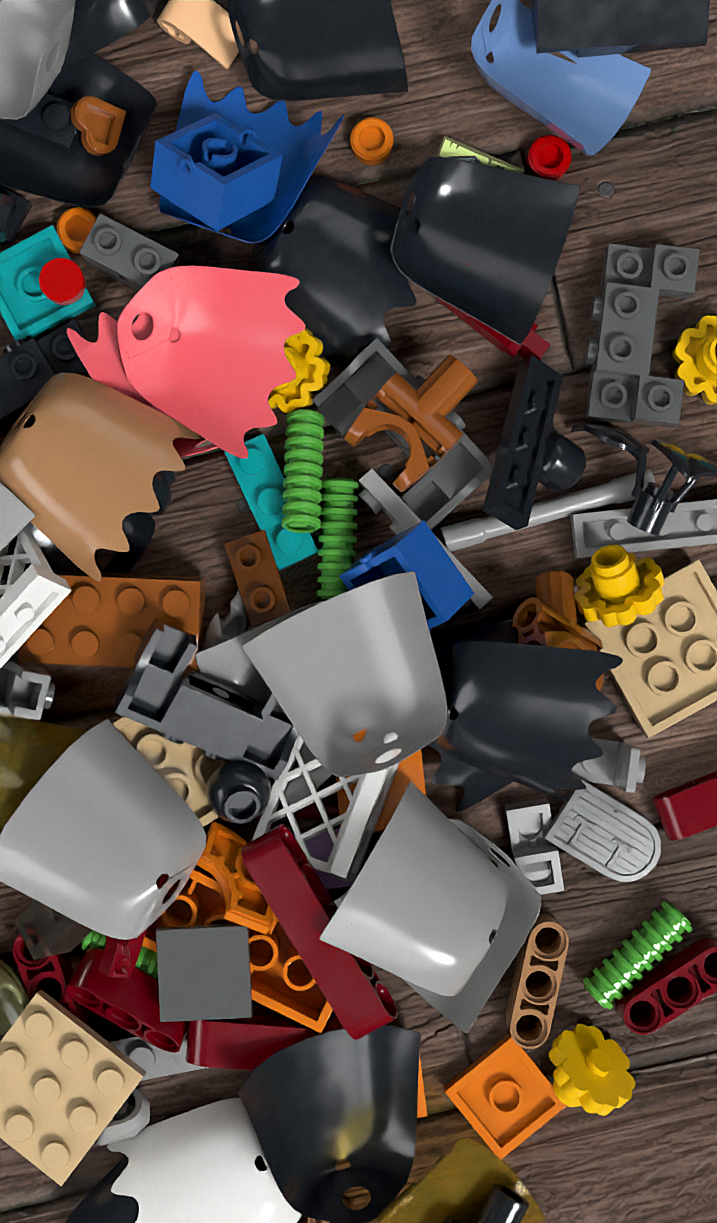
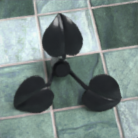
M580 423L572 427L571 432L587 431L612 446L627 450L637 460L636 482L631 493L632 496L636 497V500L626 521L644 532L659 535L669 512L674 513L678 503L701 477H717V460L705 458L693 452H685L679 446L666 441L652 439L651 444L671 461L672 466L662 485L649 482L647 487L644 488L646 459L650 451L649 447L632 435L614 427ZM679 471L686 479V482L672 497L674 492L669 488Z

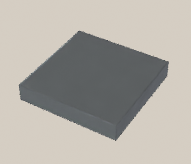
M237 923L157 928L160 1022L252 1018L249 928Z

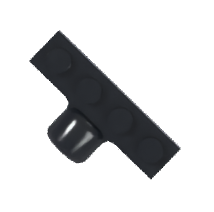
M533 355L521 360L483 506V511L514 530L528 526L538 482L556 493L561 492L562 489L572 488L583 475L587 459L580 446L557 433L553 427V419L563 376Z

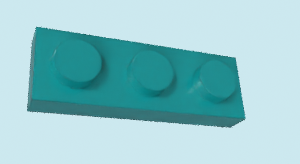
M264 434L244 442L248 450L247 458H239L226 451L224 453L260 530L266 531L277 567L281 571L317 554L318 550L310 533H294L281 526L282 518L285 517L282 513V505L286 503L283 501V492L286 490L283 487L284 477Z

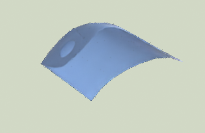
M491 0L472 36L471 51L479 73L488 85L515 106L567 140L585 155H595L613 138L629 116L651 73L650 68L620 54L577 58L576 50L560 52L575 63L549 53L536 54L532 11L524 6L520 0ZM500 4L501 12L498 22L490 32L489 24L492 14L497 5ZM490 52H492L494 58L493 63H489L486 60V56Z

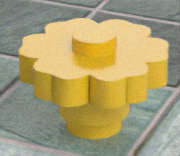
M709 315L702 317L695 328L685 329L679 335L677 345L672 351V357L677 363L681 364L676 369L674 378L684 380L683 391L685 394L694 396L701 393L702 399L706 404L714 405L717 404V316Z
M307 328L298 334L288 337L284 343L285 356L295 370L296 378L277 386L270 392L268 404L271 409L279 407L281 411L290 413L301 408H308L313 405V391H322L327 387V375L330 371V364L326 359L319 357L323 350V343L319 338L313 336L312 332Z
M607 545L598 549L592 555L591 565L576 579L578 591L574 594V599L578 611L584 615L586 621L594 622L601 619L606 627L629 625L635 621L637 615H648L654 612L657 605L664 599L661 588L664 586L665 581L661 567L655 564L654 560L650 557L637 560L635 554L626 552V549L620 545Z
M577 1024L571 1031L564 1030L553 1041L552 1049L549 1051L550 1060L557 1066L553 1072V1089L562 1103L569 1107L582 1106L588 1113L606 1116L613 1109L621 1108L632 1098L635 1080L626 1071L630 1067L629 1058L622 1052L621 1047L616 1041L612 1039L605 1040L598 1028Z

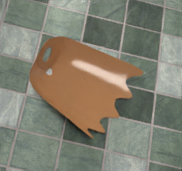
M62 372L52 376L5 437L0 446V483L35 514V517L30 522L76 566L99 582L102 577L95 562V551L101 548L118 552H128L130 550L128 540L122 529V521L131 513H151L159 510V503L152 486L154 475L159 471H184L186 468L182 458L173 447L172 441L179 437L199 439L201 436L173 418L107 385L79 374ZM26 414V416L24 417V419L21 421V423H20V424L18 425V427L16 428L17 424L20 422V420L22 419V417ZM33 414L36 418L35 423L30 428H24V424L30 415Z

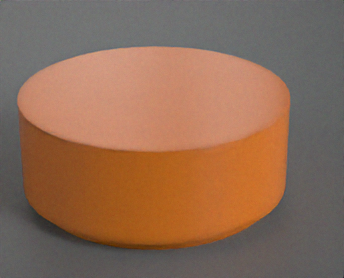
M374 117L359 121L352 129L350 136V146L353 155L358 161L367 165H377L384 162L390 156L393 149V132L390 126L385 121Z
M75 207L61 215L57 224V233L69 251L80 254L79 252L97 219L93 212L86 208Z

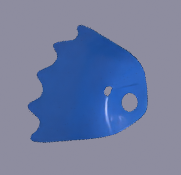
M194 71L184 93L175 131L214 113L242 130L248 127L253 128L260 141L283 154L275 199L224 227L231 230L229 235L206 226L202 221L179 206L172 204L162 195H160L159 211L173 218L247 243L262 242L277 230L292 209L339 128L344 114L325 135H322V111L316 112L303 125L293 126L288 119L285 101L280 100L267 111L254 114L247 109L244 91L239 86L220 101L212 102L206 95L200 73Z

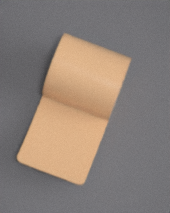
M169 0L157 19L160 27L170 36L184 44H189L191 41L195 42L225 69H229L239 53L231 28L229 13L214 0ZM236 22L237 33L243 46V36L240 27Z

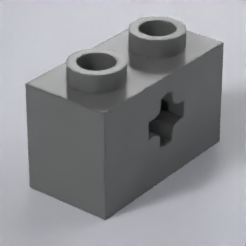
M99 214L79 252L88 266L136 291H139L157 273L168 268L184 266L178 253L102 214Z

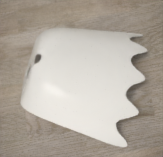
M241 1098L221 1100L147 1126L133 1138L127 1137L110 1143L107 1146L110 1151L121 1152L129 1159L127 1167L114 1182L111 1192L117 1195L131 1196L137 1200L139 1214L135 1223H297L302 1215L288 1204L280 1192ZM258 1155L263 1158L267 1170L259 1171L256 1168L255 1159Z

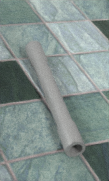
M650 469L645 470L644 488L647 487L649 482L656 483ZM636 473L614 478L605 484L534 503L528 526L519 530L610 504H622L636 500V497L631 495L636 482ZM493 516L473 518L440 528L444 546L450 552L483 543L493 537L518 531Z

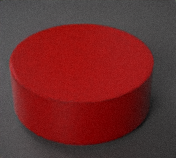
M555 135L539 137L533 142L527 155L529 172L535 177L554 181L559 180L565 175L571 163L570 147L565 140Z
M56 258L46 263L39 275V285L45 296L53 303L70 305L82 297L86 288V279L82 270L75 262L66 258Z

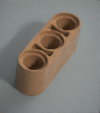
M549 914L538 915L532 930L520 948L506 1010V1023L512 1039L518 1046L525 1049H534L541 1046L549 1036L569 946L566 930L554 916ZM546 927L556 929L557 937L551 945L539 946L535 943V937L541 929ZM535 971L547 973V981L541 988L531 989L526 986L527 977ZM534 1015L538 1017V1023L533 1030L522 1032L516 1028L517 1022L522 1016Z

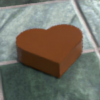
M87 96L73 104L70 117L76 129L82 132L81 140L84 148L92 155L101 156L115 149L127 111L96 97Z

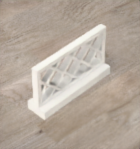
M28 525L16 535L17 542L13 555H7L11 541L0 551V581L4 566L11 565L7 584L0 585V595H3L0 598V668L72 591L66 579L53 573ZM32 563L24 572L25 564Z
M394 732L386 734L384 743L397 740L398 735ZM298 735L286 767L279 779L274 782L269 803L261 815L252 841L267 833L273 822L287 816L295 833V838L313 868L353 884L358 876L399 763L379 772L354 775L348 778L339 777V782L318 792L309 771L321 766L317 759L305 764L300 753L303 740ZM401 749L385 753L375 763L391 760L401 752ZM297 759L300 767L293 770ZM304 775L312 795L289 805L284 793L288 781ZM357 782L354 793H352L350 785ZM344 788L350 801L346 813L330 820L321 799ZM281 801L283 809L277 811V808ZM316 802L324 823L302 834L293 813ZM342 824L338 835H336L333 827ZM328 830L334 846L328 862H324L311 856L305 841Z

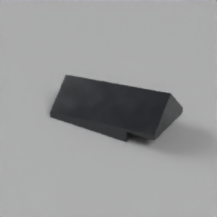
M530 0L536 54L576 50L577 58L699 47L705 46L707 43L710 0Z

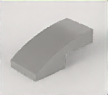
M547 798L505 804L504 810L513 862L533 884L540 895L564 891L557 846L543 838L544 833L552 822L550 805Z

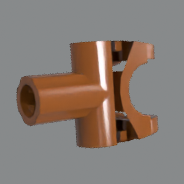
M448 355L417 389L397 372L363 408L347 432L344 440L352 447H355L366 435L370 437L378 431L389 430L400 434L408 443L410 455L405 464L404 471L394 481L393 485L400 492H403L428 473L464 435L446 416L478 383V380L460 360L452 355ZM377 399L393 414L377 411L378 405L373 401ZM421 440L440 457L438 461L432 455L426 459Z
M547 571L538 576L535 586L536 598H529L520 604L513 617L512 628L518 631V644L593 651L603 649L602 641L598 636L577 624L573 577L564 571ZM604 673L596 681V687L599 691L603 685Z

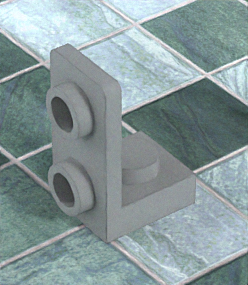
M591 737L603 750V755L577 763L572 768L573 775L578 779L582 778L586 782L614 785L625 792L635 793L636 783L643 782L646 768L645 757L640 756V747L622 741Z

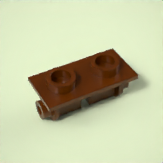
M261 530L225 543L224 545L251 627L270 622L292 612L266 531Z

